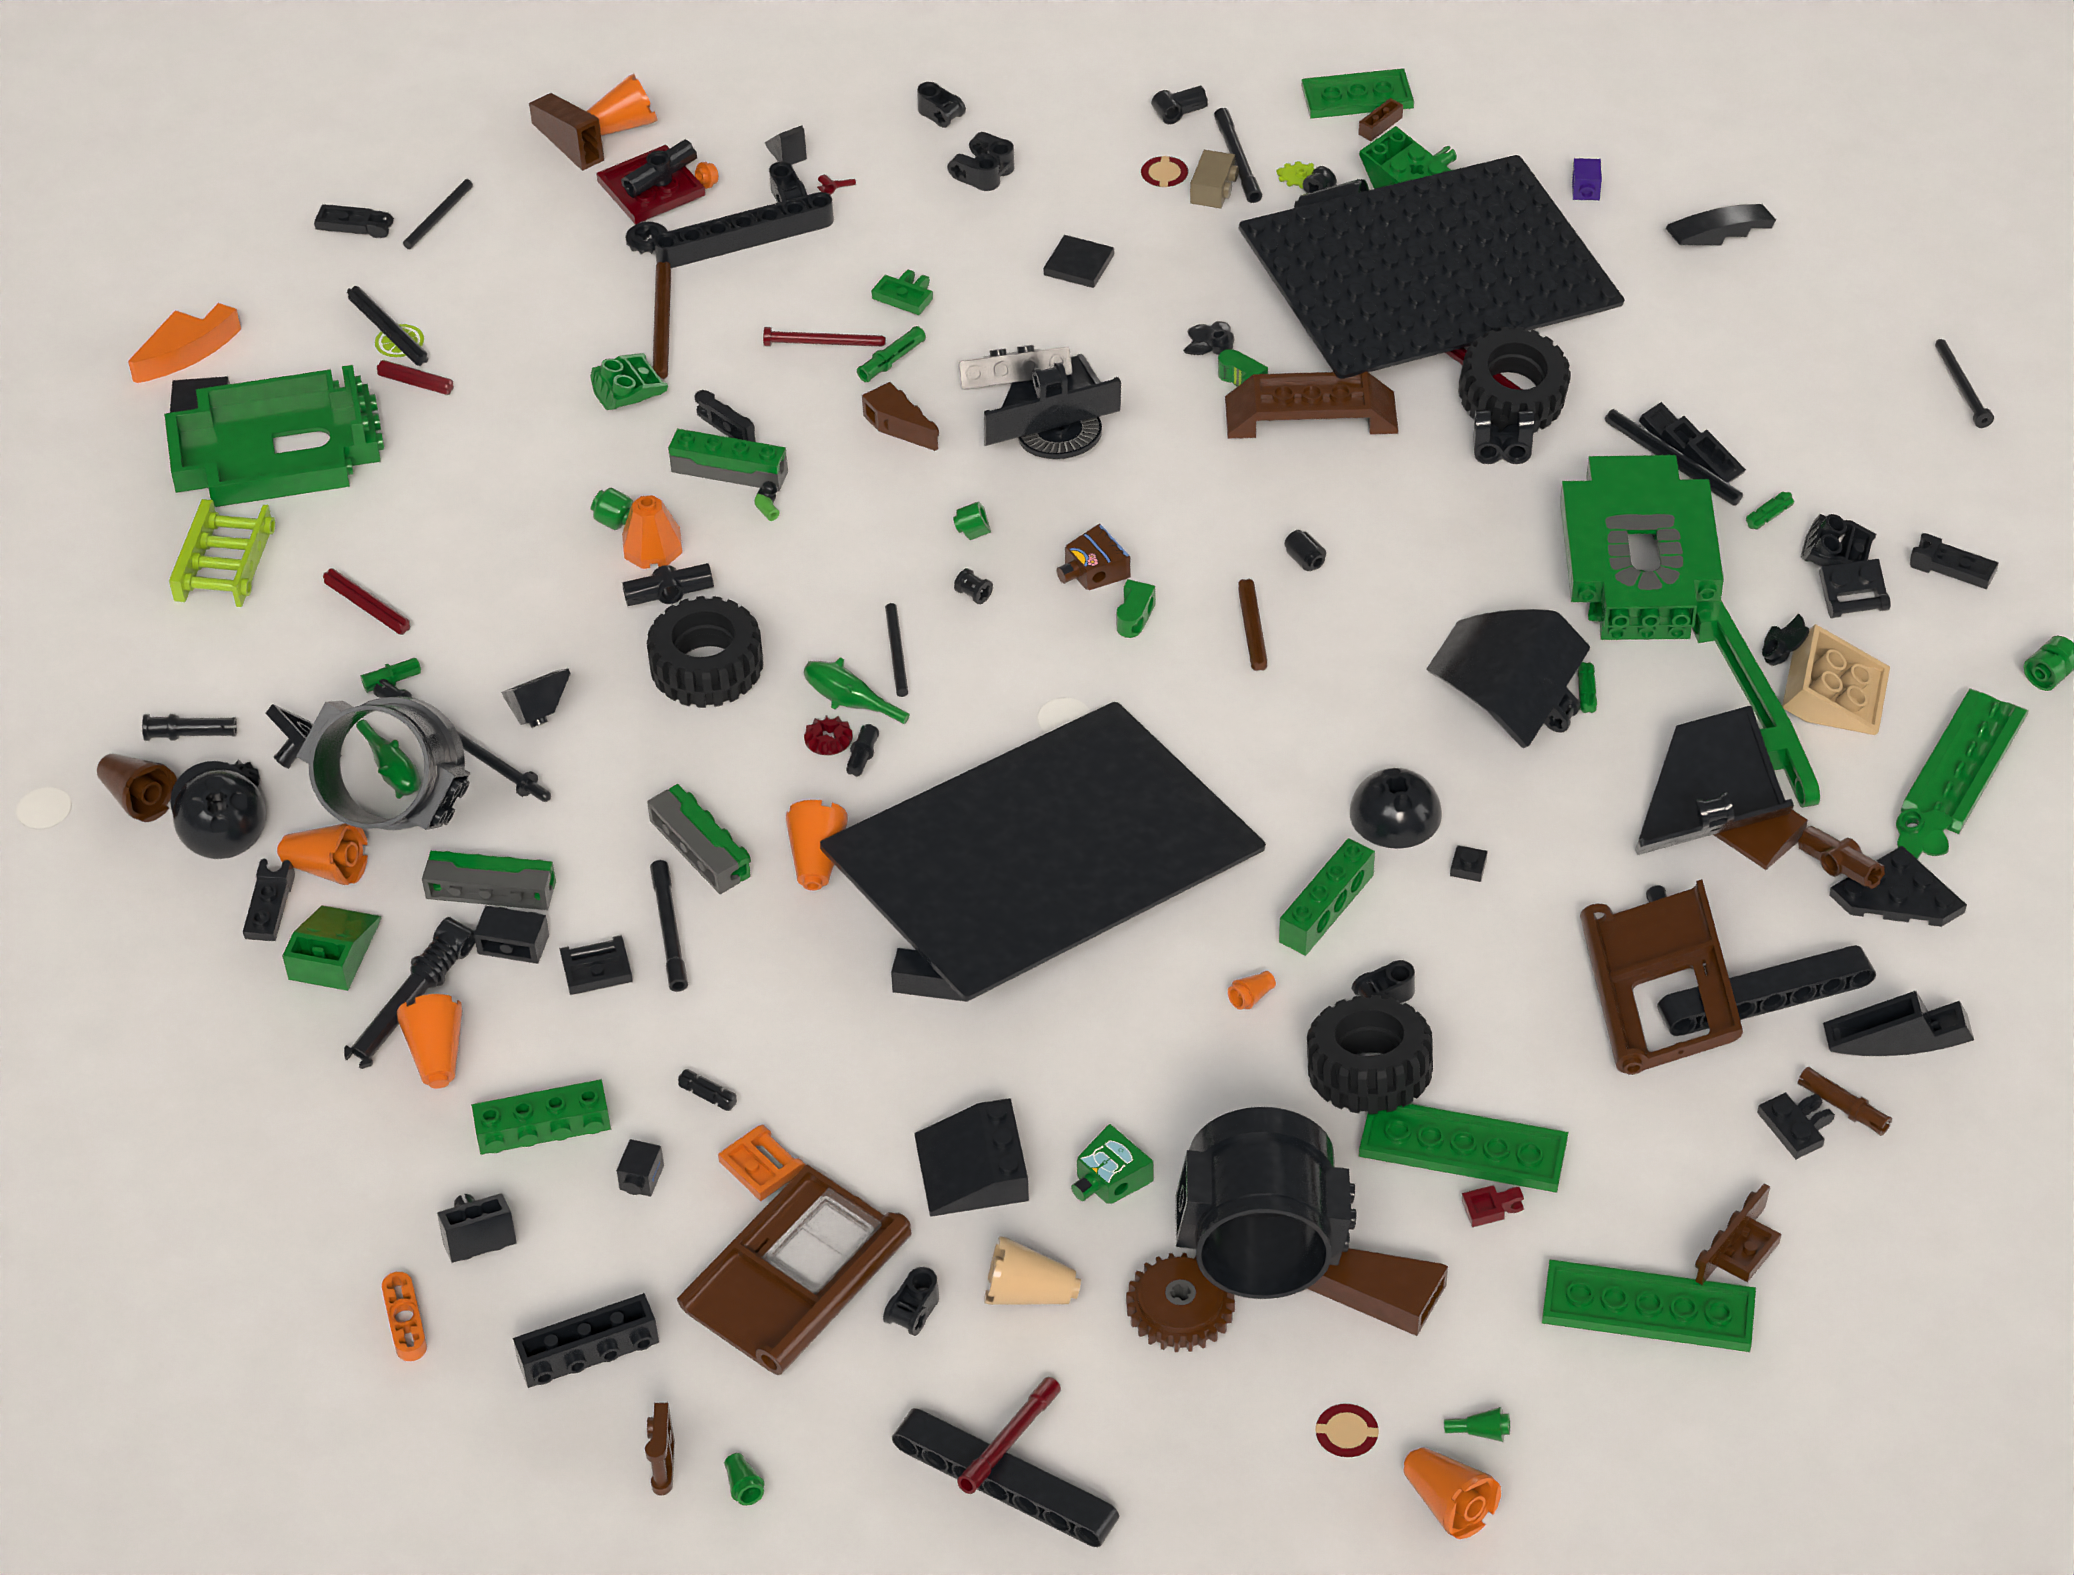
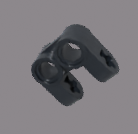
M978 132L969 142V148L976 157L972 158L964 154H957L947 165L948 172L954 179L982 191H992L999 187L1000 176H1007L1015 169L1014 145L1009 140L986 132Z
M1475 410L1473 442L1474 455L1478 462L1494 464L1503 456L1511 464H1522L1531 458L1534 434L1533 410H1519L1517 424L1507 426L1503 432H1501L1499 427L1491 424L1490 410Z

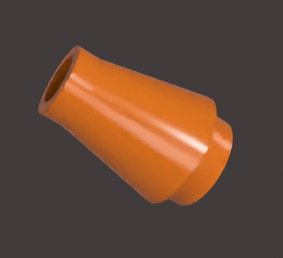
M1264 971L1257 975L1233 981L1232 985L1228 988L1230 1002L1239 1010L1251 1009L1269 990L1276 986L1275 978L1269 971Z

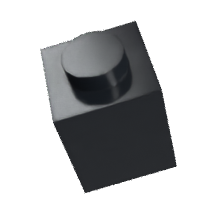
M629 1140L616 1170L620 1190L631 1195L652 1196L664 1167L660 1145Z

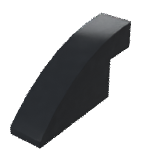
M1917 991L1823 1023L1830 1051L1848 1055H1910L1949 1048L1974 1040L1968 1014L1960 1001L1928 1011Z

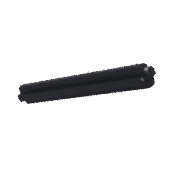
M354 286L352 289L349 288L347 290L348 299L415 365L421 366L423 363H427V352L359 286Z

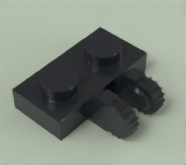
M1785 1092L1760 1104L1757 1111L1758 1115L1795 1160L1823 1147L1825 1138L1818 1130L1829 1125L1835 1117V1114L1830 1109L1815 1113L1810 1120L1806 1117V1115L1820 1108L1823 1100L1817 1094L1804 1098L1796 1105Z

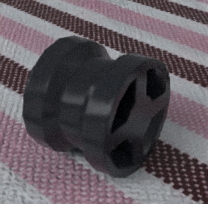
M1318 166L1311 175L1304 179V191L1307 194L1335 186L1337 183L1336 176L1329 168Z

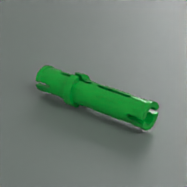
M914 326L884 350H878L873 353L869 361L857 368L859 378L863 382H870L879 373L891 369L894 362L926 340L923 329L919 326Z

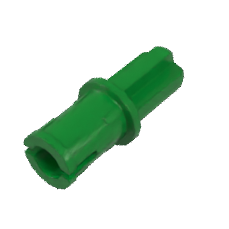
M412 658L391 666L387 663L384 668L362 674L360 677L366 693L374 690L376 684L384 687L379 683L382 679H386L389 683L396 686V682L420 674L421 666L417 658Z

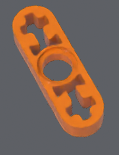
M393 1272L382 1281V1291L392 1337L398 1357L404 1361H415L420 1359L427 1350L411 1277L404 1272ZM401 1286L404 1299L397 1300L394 1287ZM401 1311H411L413 1313L412 1318L408 1321L399 1322L395 1320L396 1315ZM407 1333L412 1334L414 1342L412 1347H407L405 1338Z

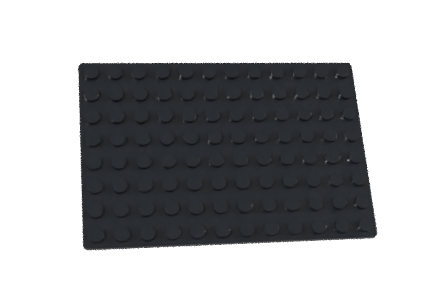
M1519 155L1244 220L1239 223L1238 227L1335 375L1340 379L1472 346V342L1480 336L1483 337L1484 333L1491 330L1497 332L1501 327L1515 329L1517 326L1524 327L1523 330L1529 331L1623 306L1625 301L1619 290Z
M1118 702L1109 703L820 842L821 851L952 989L966 1001L990 991L1263 852L1266 846L1265 841Z

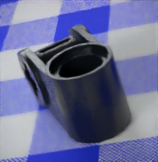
M924 82L918 86V112L935 122L938 126L946 128L950 125L952 119L965 114L966 107L961 98L943 89L937 83Z
M780 161L770 166V189L777 203L807 195L804 184L799 180L790 163Z
M1405 960L1393 961L1377 970L1360 975L1353 982L1351 988L1355 995H1362L1363 998H1371V995H1380L1382 999H1389L1391 997L1398 999L1400 1003L1406 1002L1413 997L1415 992V970L1413 965Z
M927 1267L913 1269L897 1293L889 1300L884 1311L883 1321L887 1324H898L908 1329L909 1334L913 1336L918 1335L925 1325L927 1318L939 1302V1289L935 1272ZM920 1288H928L926 1290H918Z

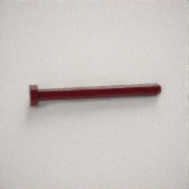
M764 327L763 344L764 346H771L772 342L882 347L886 345V337L882 335L772 331V327Z

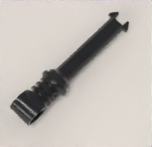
M446 917L437 927L433 936V942L428 945L420 956H415L411 959V975L351 1048L347 1045L344 1047L345 1060H348L354 1054L362 1060L359 1064L360 1069L372 1066L373 1060L371 1058L399 1025L397 1018L399 1006L405 1002L407 1007L415 1004V998L422 996L428 988L443 985L447 971L451 969L456 960L465 958L475 945V931L451 917Z

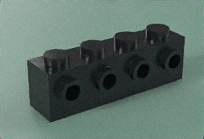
M643 1293L513 1338L520 1369L527 1387L530 1388L536 1385L547 1384L553 1379L571 1373H579L588 1367L602 1362L614 1361L618 1357L634 1351L646 1350L651 1345L659 1343L655 1317L646 1295Z

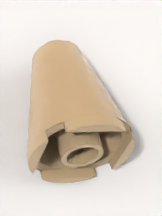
M999 1236V1244L995 1246L987 1279L991 1286L990 1290H985L984 1303L990 1305L1069 1304L1071 1298L1077 1299L1081 1279L1076 1278L1075 1270L1007 1237Z

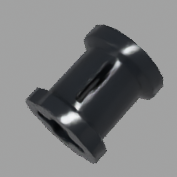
M969 568L961 571L954 582V590L956 592H964L971 596L975 603L980 605L987 601L993 590V583L990 580H982L975 576L973 570Z

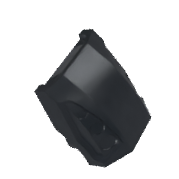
M1819 514L1805 537L1801 558L1806 562L1811 561L1822 567L1868 560L1871 544L1876 538V533L1852 520H1843L1836 514H1829L1828 516Z

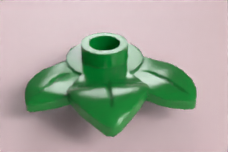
M1914 808L1904 810L1896 820V828L1900 834L1897 841L1898 848L1903 846L1916 859L1920 857L1922 852L1930 856L1947 854L1949 852V843L1943 831L1951 826L1953 819L1945 812L1939 810H1931L1925 813ZM1911 823L1917 824L1915 827H1907Z

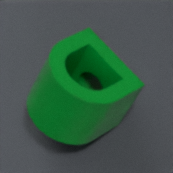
M979 501L956 510L957 516L953 517L955 527L959 533L963 532L969 540L991 533L985 508Z

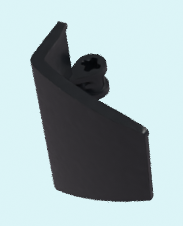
M1083 354L1071 357L1073 371L1071 375H1066L1065 368L1061 362L1055 363L1054 367L1043 370L1035 368L1032 370L1033 380L1011 384L1001 408L984 411V446L1119 412L1121 408V380L1119 377H1114L1112 380L1100 382Z
M1751 706L1676 725L1635 848L1637 855L1791 813L1794 807L1792 799L1785 800Z

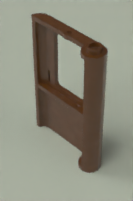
M1702 879L1696 881V885L1692 889L1613 914L1608 905L1599 903L1589 905L1581 911V923L1616 1068L1619 1072L1635 1075L1649 1068L1732 1043L1742 1036L1741 1020ZM1600 912L1605 915L1597 919L1594 913ZM1685 969H1694L1710 1029L1709 1033L1649 1052L1633 992L1634 987Z

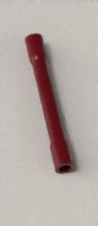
M1046 1377L1030 1394L1028 1401L985 1451L961 1474L957 1483L963 1492L967 1494L975 1493L990 1475L994 1466L1035 1418L1060 1393V1384L1054 1378Z

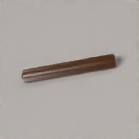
M1250 578L1247 580L1241 579L1238 582V591L1251 668L1254 671H1264L1267 668L1268 661L1254 581Z

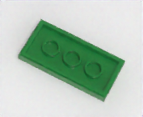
M1404 68L1304 78L1301 83L1310 119L1371 113L1390 98L1403 104V109L1414 108V99Z

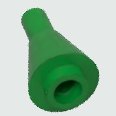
M1502 1407L1468 1416L1466 1419H1445L1444 1430L1445 1433H1468V1435L1504 1442V1435H1510L1509 1413L1503 1414Z

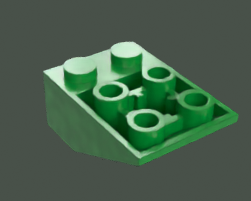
M321 905L293 932L282 955L288 980L348 991L378 928L381 916Z

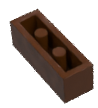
M1392 98L1387 100L1359 121L1358 135L1373 141L1403 118V104Z

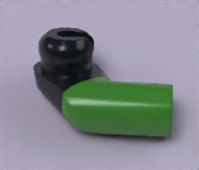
M766 481L758 490L754 503L769 521H774L780 514L779 510L773 505L778 487L775 483Z

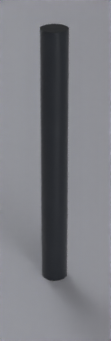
M465 179L403 241L404 247L411 249L473 187V183L469 179Z
M889 603L885 606L896 694L899 697H905L908 695V686L897 606L894 603Z

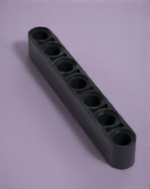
M817 192L663 232L654 239L656 262L664 263L667 261L671 264L670 268H675L827 228L834 222L832 197L825 192Z
M1854 945L1731 977L1729 980L1739 1017L1742 1020L1865 987L1875 979L1876 971L1864 950L1860 946ZM1698 986L1668 994L1658 1002L1657 1009L1670 1034L1673 1036H1682L1709 1029Z
M916 1408L909 1411L892 1435V1441L900 1451L957 1480L967 1467L990 1445ZM1007 1452L977 1489L1092 1547H1100L1120 1517L1118 1511L1108 1502Z

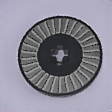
M1097 417L1019 437L1018 441L1027 452L1041 458H1070L1087 452L1099 442L1102 436V422Z

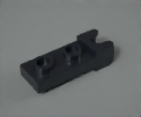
M1927 533L1921 534L1919 547L1913 548L1910 558V566L1914 569L1930 573L1932 570L1987 589L1990 585L1999 562L1944 544L1941 538Z
M267 859L260 860L256 873L257 881L243 928L245 939L276 941L288 893L291 892L295 878L294 868L289 860L283 861L281 868L275 872L267 868Z

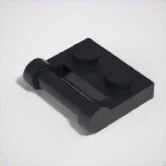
M1879 559L1823 566L1819 569L1830 618H1838L1845 613L1878 609L1879 611L1890 610V597L1886 592ZM1874 591L1875 595L1873 598L1840 602L1837 598L1838 596Z
M622 935L612 937L613 940L587 946L569 949V946L559 948L570 995L633 982Z

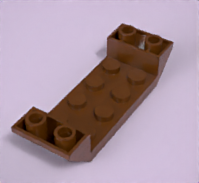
M1334 372L1253 374L1225 396L1228 439L1256 438V421L1368 418L1370 434H1398L1394 391L1369 372L1345 379L1338 378Z

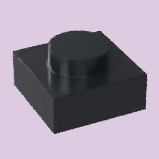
M1457 845L1450 876L1481 882L1488 851Z

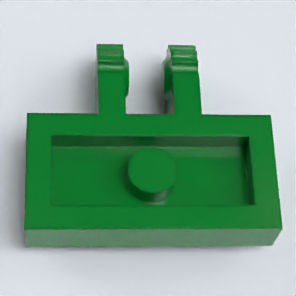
M909 269L899 279L884 275L871 290L872 299L920 315L933 300V291L927 289L930 277L922 275L912 284L915 272Z

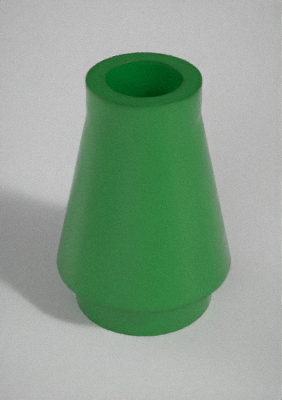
M734 1453L728 1456L724 1461V1466L727 1470L731 1497L738 1501L739 1504L745 1506L758 1502L764 1494L763 1479L748 1464L742 1454Z

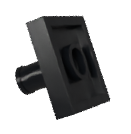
M272 704L265 714L289 738L273 757L279 764L289 769L297 758L296 756L313 724L296 714Z

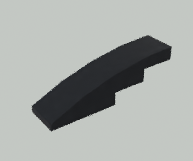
M1744 204L1716 208L1694 214L1668 224L1666 230L1679 245L1722 246L1726 237H1747L1751 228H1772L1776 219L1763 204Z
M1662 402L1641 415L1639 422L1650 433L1727 483L1732 482L1745 473L1746 469L1708 430L1701 433L1685 416L1677 419Z

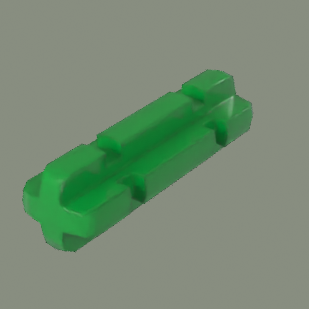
M1781 492L1775 496V499L1772 498L1759 507L1756 512L1750 513L1746 517L1748 527L1758 530L1765 525V522L1768 523L1781 514L1784 509L1790 508L1794 504L1792 494L1790 492Z
M1582 662L1578 667L1580 710L1583 713H1594L1597 710L1595 668L1591 662Z

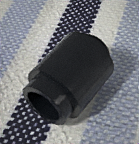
M1295 530L1287 536L1284 542L1286 552L1305 571L1316 570L1324 564L1326 550L1308 532Z

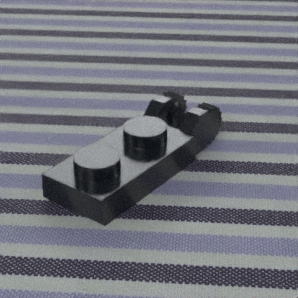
M322 204L314 221L315 230L354 234L368 233L373 238L387 237L389 233L388 227L393 224L394 218L388 212L375 211L369 208Z
M700 390L695 393V402L699 404L696 408L697 416L730 438L756 442L755 426L749 418L743 417L730 406L716 400L715 394L712 392Z

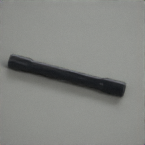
M1219 108L1215 111L1214 118L1220 132L1223 134L1230 154H1235V166L1239 167L1238 175L1247 201L1256 203L1261 200L1262 192L1256 178L1252 174L1236 134L1235 125L1227 108Z
M657 860L650 865L653 889L656 893L667 961L668 984L670 990L680 992L688 987V981L677 930L669 865L664 860Z

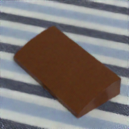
M1792 810L1790 814L1717 833L1714 836L1767 870L1798 843L1803 830L1807 828L1808 819Z

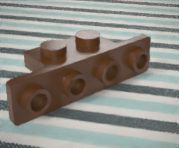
M1764 1183L1756 1193L1752 1191L1745 1200L1741 1212L1736 1210L1732 1214L1727 1229L1725 1231L1719 1230L1712 1241L1711 1248L1708 1251L1704 1249L1699 1254L1695 1263V1268L1698 1269L1697 1283L1703 1285L1717 1267L1748 1282L1778 1246L1782 1234L1756 1221L1766 1207L1770 1191L1769 1185Z

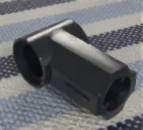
M1200 85L1173 94L1168 90L1159 91L1152 98L1151 104L1165 124H1174L1182 118L1183 114L1208 107V99L1204 88Z

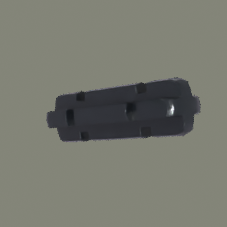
M685 1069L678 1077L679 1087L687 1091L693 1090V1094L712 1104L718 1103L717 1106L726 1111H730L737 1103V1095L728 1089L722 1091V1086L702 1076L697 1078V1073L689 1069Z

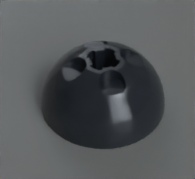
M1388 768L1373 773L1358 786L1351 800L1349 814L1354 829L1364 839L1381 847L1401 849L1419 845L1432 837L1440 826L1442 810L1435 789L1424 777L1408 769Z
M225 769L205 771L191 778L179 791L173 806V824L179 839L194 853L211 859L231 858L248 850L260 837L266 821L265 803L257 787L245 776Z

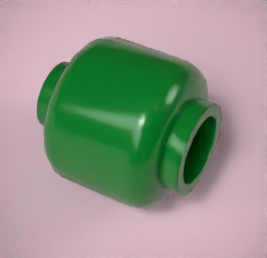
M608 488L597 493L590 510L593 511V518L597 522L612 530H618L626 524L633 500L614 488Z

